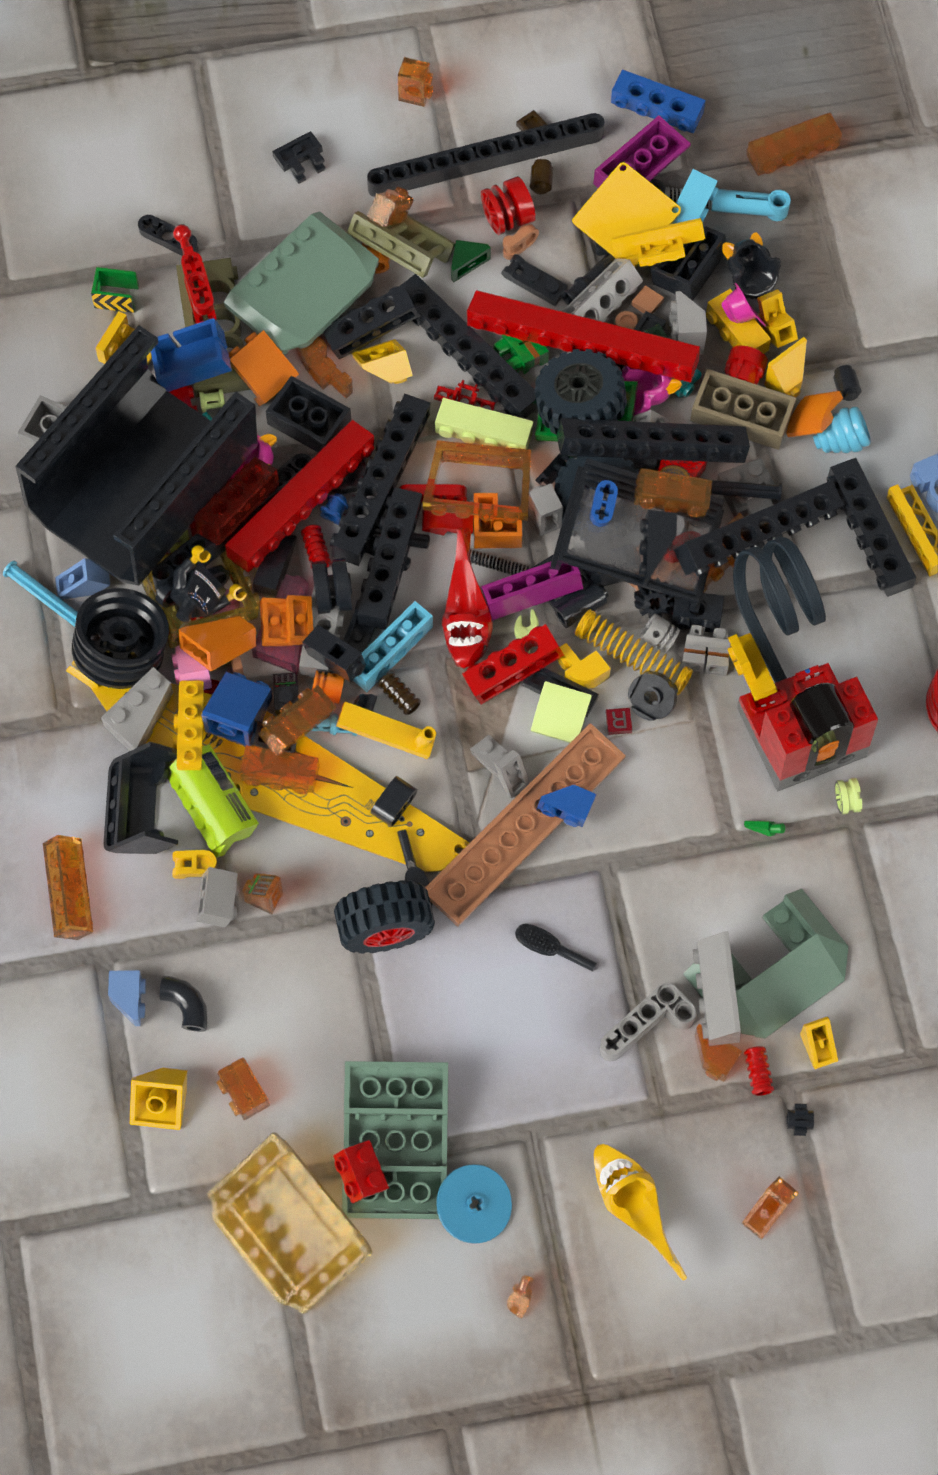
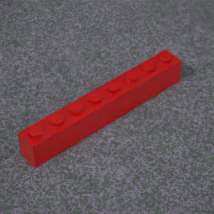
M352 419L225 545L227 557L248 573L254 567L260 566L264 557L270 551L276 550L280 541L286 535H291L296 525L302 519H307L312 509L317 504H322L327 498L328 493L333 488H338L343 482V478L349 472L353 473L364 457L367 458L372 454L375 448L374 435Z

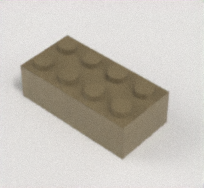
M707 369L692 407L690 421L703 425L745 426L750 441L779 450L794 411L796 397Z

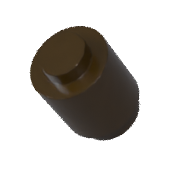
M537 159L531 166L529 187L536 194L543 195L552 190L554 169L549 160Z

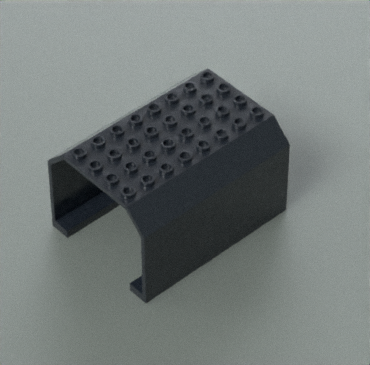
M140 325L136 327L15 466L24 505L48 531L121 582L140 586L258 446L255 404L235 391L210 421L168 392L164 387H161L156 381L155 376L148 369L147 355L159 343L158 338Z

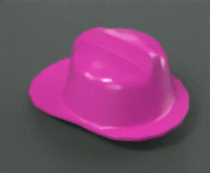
M735 283L736 289L722 302V307L727 317L735 323H744L757 318L766 327L764 321L747 302L741 289Z

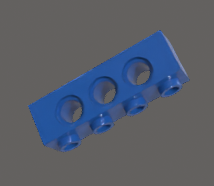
M623 69L611 94V103L619 108H626L640 116H647L653 119L659 115L669 125L693 134L704 113V99Z

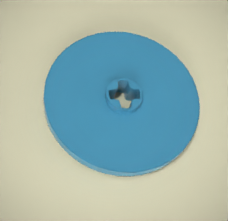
M466 1165L455 1169L443 1180L437 1194V1212L443 1227L451 1236L462 1242L477 1244L490 1241L504 1230L510 1219L512 1200L509 1188L497 1172L486 1166ZM471 1198L473 1200L478 1199L479 1204L476 1205L477 1209L470 1208L469 1205L472 1203Z

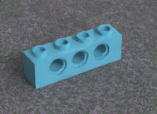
M414 601L362 652L366 666L362 674L355 677L353 681L367 693L433 628V616Z

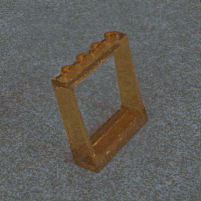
M437 440L423 498V510L432 511L437 516H443L448 512L455 513L459 518L477 515L485 521H490L494 517L503 518L507 523H515L517 520L527 521L531 450ZM443 462L522 470L521 505L515 507L433 498L441 464Z

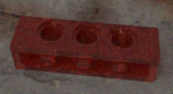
M254 457L249 463L245 464L241 471L234 478H231L226 486L218 494H215L210 502L194 516L196 533L220 545L279 486L277 469L257 457Z

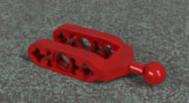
M180 224L175 227L173 236L181 244L183 252L181 264L184 282L196 324L203 322V315H207L208 320L215 318L217 321L214 299L202 257L197 252H194L193 247L190 245V228L185 224ZM196 280L198 281V288L194 287L193 282ZM200 297H204L205 303L201 304Z

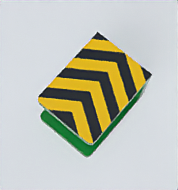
M96 267L91 291L94 308L134 313L131 295L102 292V286L138 290L137 273Z

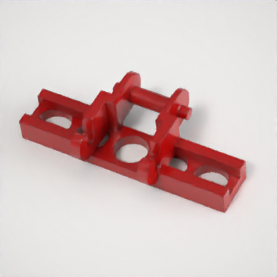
M464 380L458 383L459 388L456 387L455 390L438 385L437 391L434 394V400L441 402L443 398L456 401L458 397V402L462 399H467L469 405L475 406L476 402H478L481 408L485 405L490 406L492 411L495 408V402L477 397L476 392L480 390L478 389V384L475 386L464 384ZM462 390L473 391L471 397L461 394ZM440 392H445L447 396L445 397L438 394Z

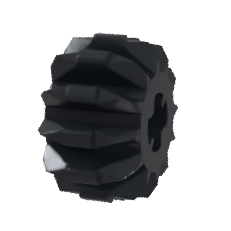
M640 586L634 592V604L642 616L648 613L649 618L654 614L662 617V612L669 614L670 606H674L673 596Z

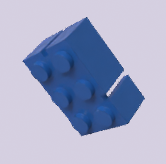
M215 318L173 331V336L181 347H178L176 342L167 333L157 337L159 343L151 351L156 381L168 392L232 371L229 354L226 350L227 344L224 330Z

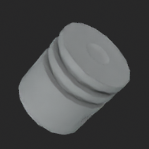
M654 614L645 625L640 638L654 647L657 646V649H662V652L666 653L676 640L680 629L678 627L675 628L673 624L669 625L670 622Z

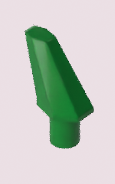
M744 821L745 828L767 836H775V833L785 832V825L783 823Z

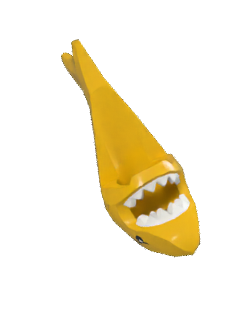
M608 1144L597 1145L593 1154L595 1175L607 1210L648 1240L683 1281L686 1280L687 1276L672 1251L663 1229L657 1190L651 1174L624 1152Z

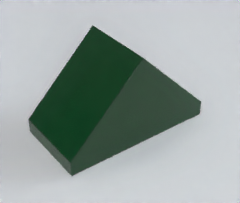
M456 240L451 265V280L453 283L491 259V247L488 244Z

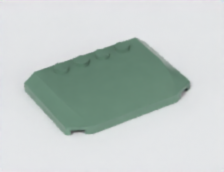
M319 211L306 218L231 289L224 301V306L257 334L264 330L285 355L288 354L289 350L298 347L300 349L308 347L372 285L376 268L379 265V258Z

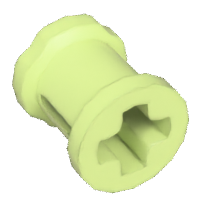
M219 389L218 392L205 394L204 392H199L202 413L208 409L222 408L224 406L223 389Z

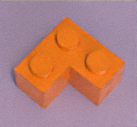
M474 493V549L522 548V514H498V493Z

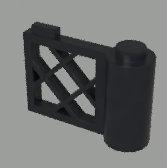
M568 548L567 553L579 556L574 548L571 550ZM553 555L538 563L537 565L533 566L532 568L551 562ZM581 568L578 569L581 577L586 582L583 584V589L566 594L557 601L554 599L548 601L565 628L580 621L588 610L596 611L606 605L607 598L609 597L604 586H598L594 583L586 571Z

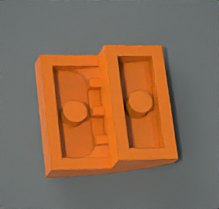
M840 391L805 396L791 416L786 435L788 437L822 433L833 421L834 417L831 411L843 399Z
M288 595L286 599L262 597L260 600L262 646L302 645L304 639L313 631L312 596Z

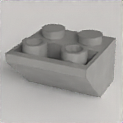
M677 291L675 301H671L669 326H672L670 339L700 346L699 355H703L707 334L705 310L681 291Z

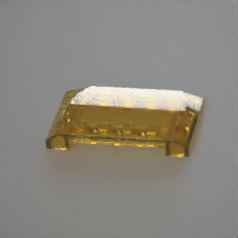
M272 1132L207 1193L208 1199L211 1198L214 1211L212 1212L213 1220L277 1302L299 1310L298 1312L303 1314L308 1313L373 1253L368 1241L291 1146L276 1132Z

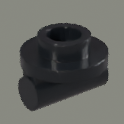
M360 694L355 699L353 705L373 712L377 696L373 694Z

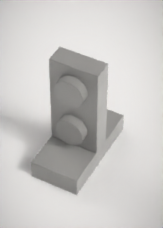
M487 735L470 748L472 755L502 782L505 793L510 798H513L530 784L520 754L514 749L511 752H507L490 735Z

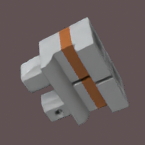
M692 625L690 633L686 637L681 670L684 666H688L693 669V672L702 673L705 653H707L705 673L726 676L729 666L727 648L730 647L727 630L716 628L714 629L713 638L704 637L705 627Z

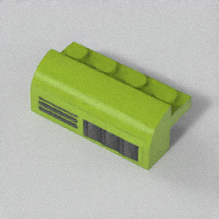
M210 744L202 746L201 770H177V760L170 765L169 768L172 773L168 780L171 787L176 791L184 808L187 809L195 826L200 830L216 858L224 856L234 842L251 836L259 823Z

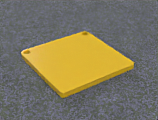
M622 162L574 216L572 223L614 257L611 244L612 237L670 225L680 215L681 208L628 164ZM626 166L627 168L625 171H621L620 167ZM678 208L679 211L677 213H673L672 209ZM637 254L620 258L630 259L634 267L639 263Z

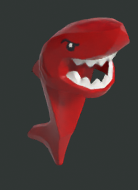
M462 528L458 529L456 558L446 609L442 617V628L449 654L456 666L463 669L474 665L483 657L493 631L491 613L471 565V532L469 528H466L464 532Z

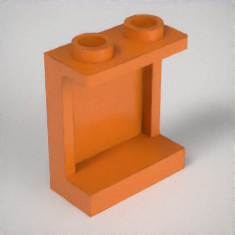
M264 330L258 334L255 331L244 339L246 344L243 347L239 348L236 346L228 353L231 366L256 395L254 400L259 406L275 396L290 376L296 378L299 375Z

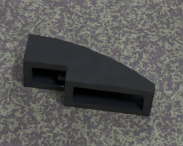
M286 535L280 541L277 549L273 552L270 551L264 557L263 562L258 566L253 581L254 592L277 597L281 582L285 579L297 536Z

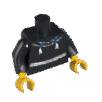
M202 546L193 547L192 557H188L173 573V588L170 595L171 599L180 607L176 617L182 622H189L190 618H206L231 604L230 601L232 599L242 601L247 596V593L244 591L236 595L237 590L242 588L239 584L231 585L229 593L225 594L227 589L202 564L211 557V554L207 550L204 551Z

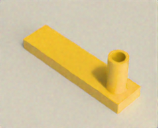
M348 702L343 703L336 727L424 759L430 757L436 737V731L433 727L427 726L422 730Z

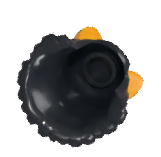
M757 232L753 233L750 239L736 244L728 242L722 244V252L727 258L729 271L733 275V285L736 289L735 283H737L746 299H757L774 288L779 278L781 260L777 257H771L769 250L763 246L762 238Z

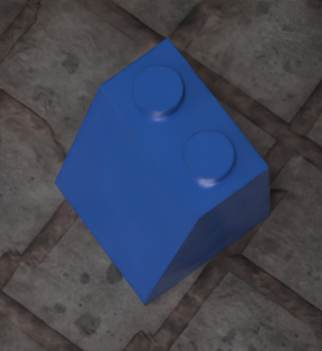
M226 672L201 714L205 732L251 748L252 745L250 743L255 721H263L273 698L272 689L262 681L253 682L247 680L240 673L234 672L231 674Z

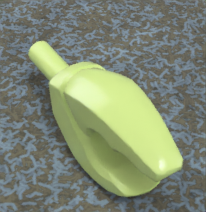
M531 609L530 626L528 627L522 625L521 615L518 616L514 625L516 639H521L529 634L533 628L539 626L538 617L534 609Z

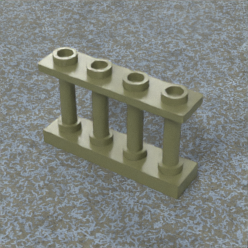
M383 200L377 202L372 217H368L360 211L355 212L347 231L351 236L422 278L428 275L434 258L443 263L449 262L455 247V243Z

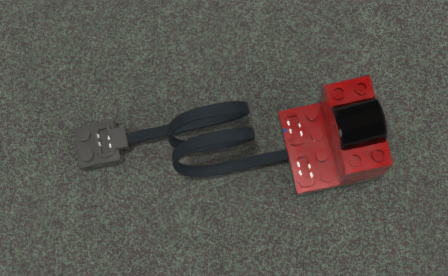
M762 458L718 473L717 481L775 485ZM723 495L735 521L779 503L778 499ZM778 537L768 541L763 549L752 547L740 552L735 560L733 569L734 591L740 612L777 688L776 693L759 700H754L751 692L740 696L737 709L777 792L866 758L878 722V717L858 677L838 683L829 663L821 666H813L796 673L795 676L787 678L754 612L748 595L746 563L749 555L754 557L760 565V579L766 601L785 635L789 636L799 631V623L789 593L772 560L773 553L808 621L814 626L826 621L824 605L811 571L798 547L786 537Z

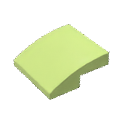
M545 681L531 732L571 743L582 732L592 695Z

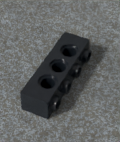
M403 284L391 288L388 293L381 297L371 299L368 304L349 311L346 316L336 319L323 333L333 353L338 359H341L421 315L410 293ZM395 306L392 311L387 312L390 307ZM374 317L372 322L366 323L369 318ZM354 328L350 334H346L349 329Z

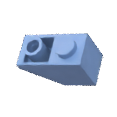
M140 970L109 971L108 996L111 1003L134 1026H140L141 1018H145V1003H141V995L146 994V979H142Z

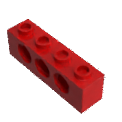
M544 624L543 626L533 628L529 634L521 639L518 638L511 641L501 651L491 653L484 661L469 666L462 675L474 696L482 705L564 656V653L547 625ZM532 647H538L534 653H528ZM517 659L514 665L507 666L510 660ZM490 672H496L492 678H487Z

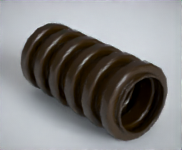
M394 672L385 674L380 679L378 688L383 689V693L388 694V698L390 700L393 699V703L398 705L400 710H404L403 713L405 715H410L420 706L421 700L415 698L416 695L414 693H410L409 687L405 688L404 682L400 683L401 679L395 677L396 674Z

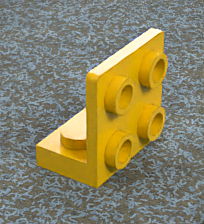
M118 311L97 344L96 353L99 362L105 364L135 330L129 326L126 314ZM151 352L147 355L148 365L152 360Z

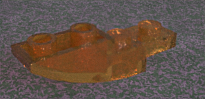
M317 337L308 347L303 349L296 348L305 369L323 390L331 384L346 399L353 393L351 377L346 372H341L337 369L334 361L327 357V345L322 338Z

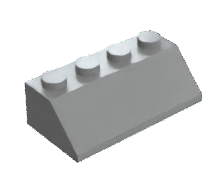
M725 931L698 940L697 949H693L694 964H699L700 973L696 974L697 989H702L703 998H699L700 1014L705 1013L706 1023H702L703 1039L708 1038L709 1046L740 1043L741 1029L729 933Z

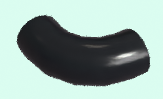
M163 975L160 984V1000L173 1002L180 1008L183 1029L205 1032L208 1023L207 1006L200 992L185 980Z

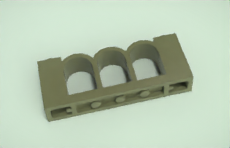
M231 257L203 261L211 291L229 294L231 289L235 287L234 280H239L237 266H232ZM181 264L176 265L184 324L185 327H188L196 322L186 291ZM194 281V287L198 288V281ZM224 303L214 305L217 320H229L234 323L233 328L224 332L227 348L243 347L244 343L240 338L242 333L241 320L224 306ZM203 315V321L208 320L207 315ZM232 366V371L193 383L196 398L200 397L199 392H204L205 394L218 392L219 389H223L225 394L251 389Z

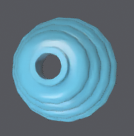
M859 407L840 409L839 413L833 414L832 423L822 433H817V435L813 436L817 449L822 448L825 453L831 451L834 453L841 451L843 453L851 451L860 452L863 447L869 446L871 443L869 431Z

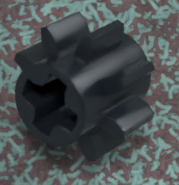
M795 1103L793 1110L787 1109V1129H793L794 1136H806L807 1130H813L814 1111L807 1110V1104Z

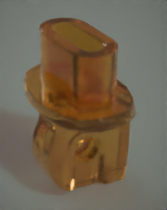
M527 1275L522 1276L519 1284L513 1285V1293L507 1299L508 1309L521 1319L524 1317L532 1297L530 1287L534 1279Z

